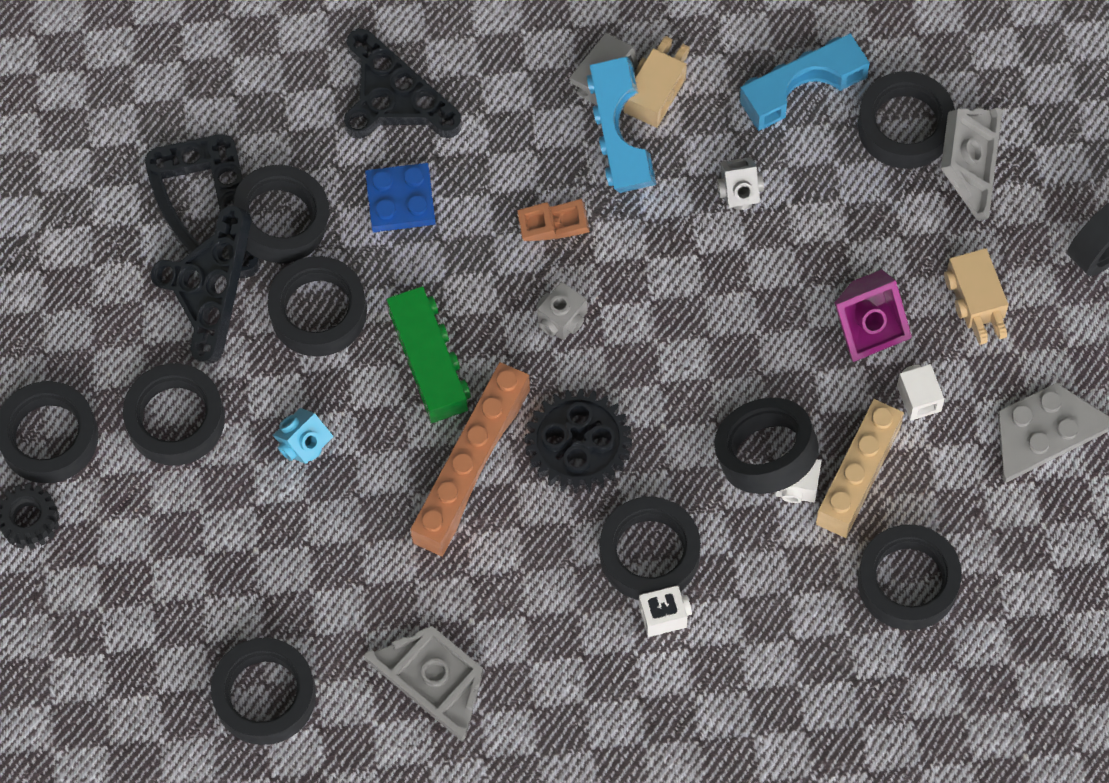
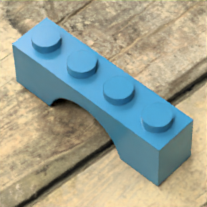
M851 34L842 38L835 37L828 41L825 46L815 51H806L797 60L787 65L780 64L773 68L770 73L760 78L753 77L746 81L740 89V103L756 129L760 131L786 118L787 97L796 87L808 82H823L841 91L866 79L870 62Z
M622 57L590 65L591 74L587 75V82L590 93H595L597 105L593 106V112L597 125H602L604 136L599 137L602 154L608 155L610 167L605 168L608 185L614 186V189L619 193L657 185L651 154L645 149L635 148L627 144L620 132L619 118L622 108L631 97L638 93L632 61L628 57Z

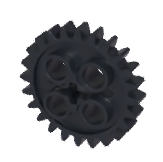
M579 389L577 397H572L571 392L566 390L565 399L561 400L558 395L553 394L552 405L542 401L543 413L533 411V419L536 422H527V430L531 433L525 434V443L529 444V446L525 447L526 456H533L530 459L531 468L539 467L537 471L539 478L549 475V486L559 481L562 492L569 484L573 485L574 494H577L580 485H584L588 493H590L592 483L596 482L600 488H604L605 477L615 481L613 469L624 471L622 460L630 459V452L627 449L632 447V439L627 437L631 435V426H623L627 422L626 414L616 416L619 412L618 404L608 407V396L597 401L596 391L594 390L588 398L584 397L583 389ZM577 415H582L587 418V421L575 423L571 419ZM595 423H600V424H601V425H597V426H595L594 428H592V426H593ZM551 436L563 438V441L559 444H551L547 440ZM598 438H606L610 441L605 446H598L594 443ZM564 454V456L561 459H556V457ZM579 458L584 460L585 464L581 467H574L569 462Z

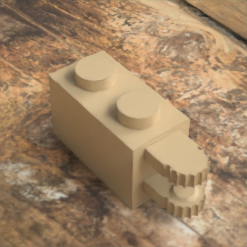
M667 36L663 38L657 50L652 49L648 58L643 57L640 60L635 78L638 93L631 97L624 105L625 114L658 128L686 80L687 64L684 61L690 51L689 46L682 44L674 58L667 55L673 41Z
M987 248L950 258L947 271L944 272V279L947 288L953 290L957 298L955 300V308L959 318H964L967 327L973 329L976 340L980 345L988 342V334L984 324L989 322L992 323L998 339L1006 338L1007 330L1003 319L1006 316L1009 304Z

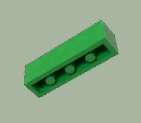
M422 286L387 298L390 318L430 423L432 424L467 412V399L471 398L470 390L466 380L460 381L456 373L457 370H460V365L455 352H448L445 343L449 342L446 328L443 323L437 324L434 315L439 314L434 297H427Z

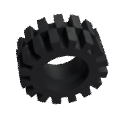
M25 484V489H21L20 485L14 486L16 492L13 494L9 490L4 493L6 499L0 498V530L8 542L12 545L16 543L18 548L24 549L26 544L30 549L36 548V542H39L41 546L46 544L45 537L48 536L52 539L54 536L52 530H58L59 523L57 519L60 518L51 495L47 491L44 492L40 486L36 485V488L33 489L31 484ZM34 506L39 509L40 517L34 525L21 527L15 522V516L21 508Z

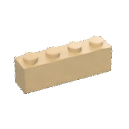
M873 399L818 510L816 525L847 538L901 428L904 412Z

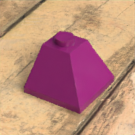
M882 269L852 281L834 302L848 352L853 362L912 338L897 282Z

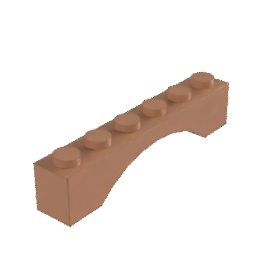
M499 362L410 529L413 544L443 557L458 529L469 497L490 454L505 430L516 418L530 392L529 374Z

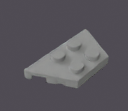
M984 108L972 110L956 109L948 112L941 170L978 221L988 219L990 215L1002 109L1000 108L984 110Z
M1057 383L1000 410L998 425L1001 437L1002 480L1004 483H1007L1109 432V416Z
M433 626L418 631L412 637H403L393 641V645L376 652L373 650L366 652L364 655L366 662L458 739L463 741L466 738L484 673L483 667Z

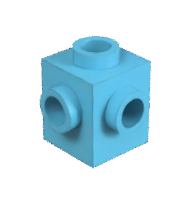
M299 408L293 415L286 417L280 423L279 429L273 434L280 443L278 450L289 461L295 459L305 464L317 458L321 454L322 448L334 437L315 413Z

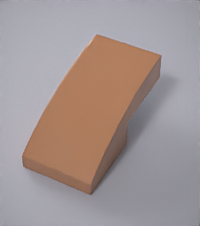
M582 199L553 207L546 202L517 210L522 239L524 241L552 240L590 232L586 208Z

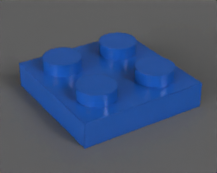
M428 163L365 170L372 232L436 225Z

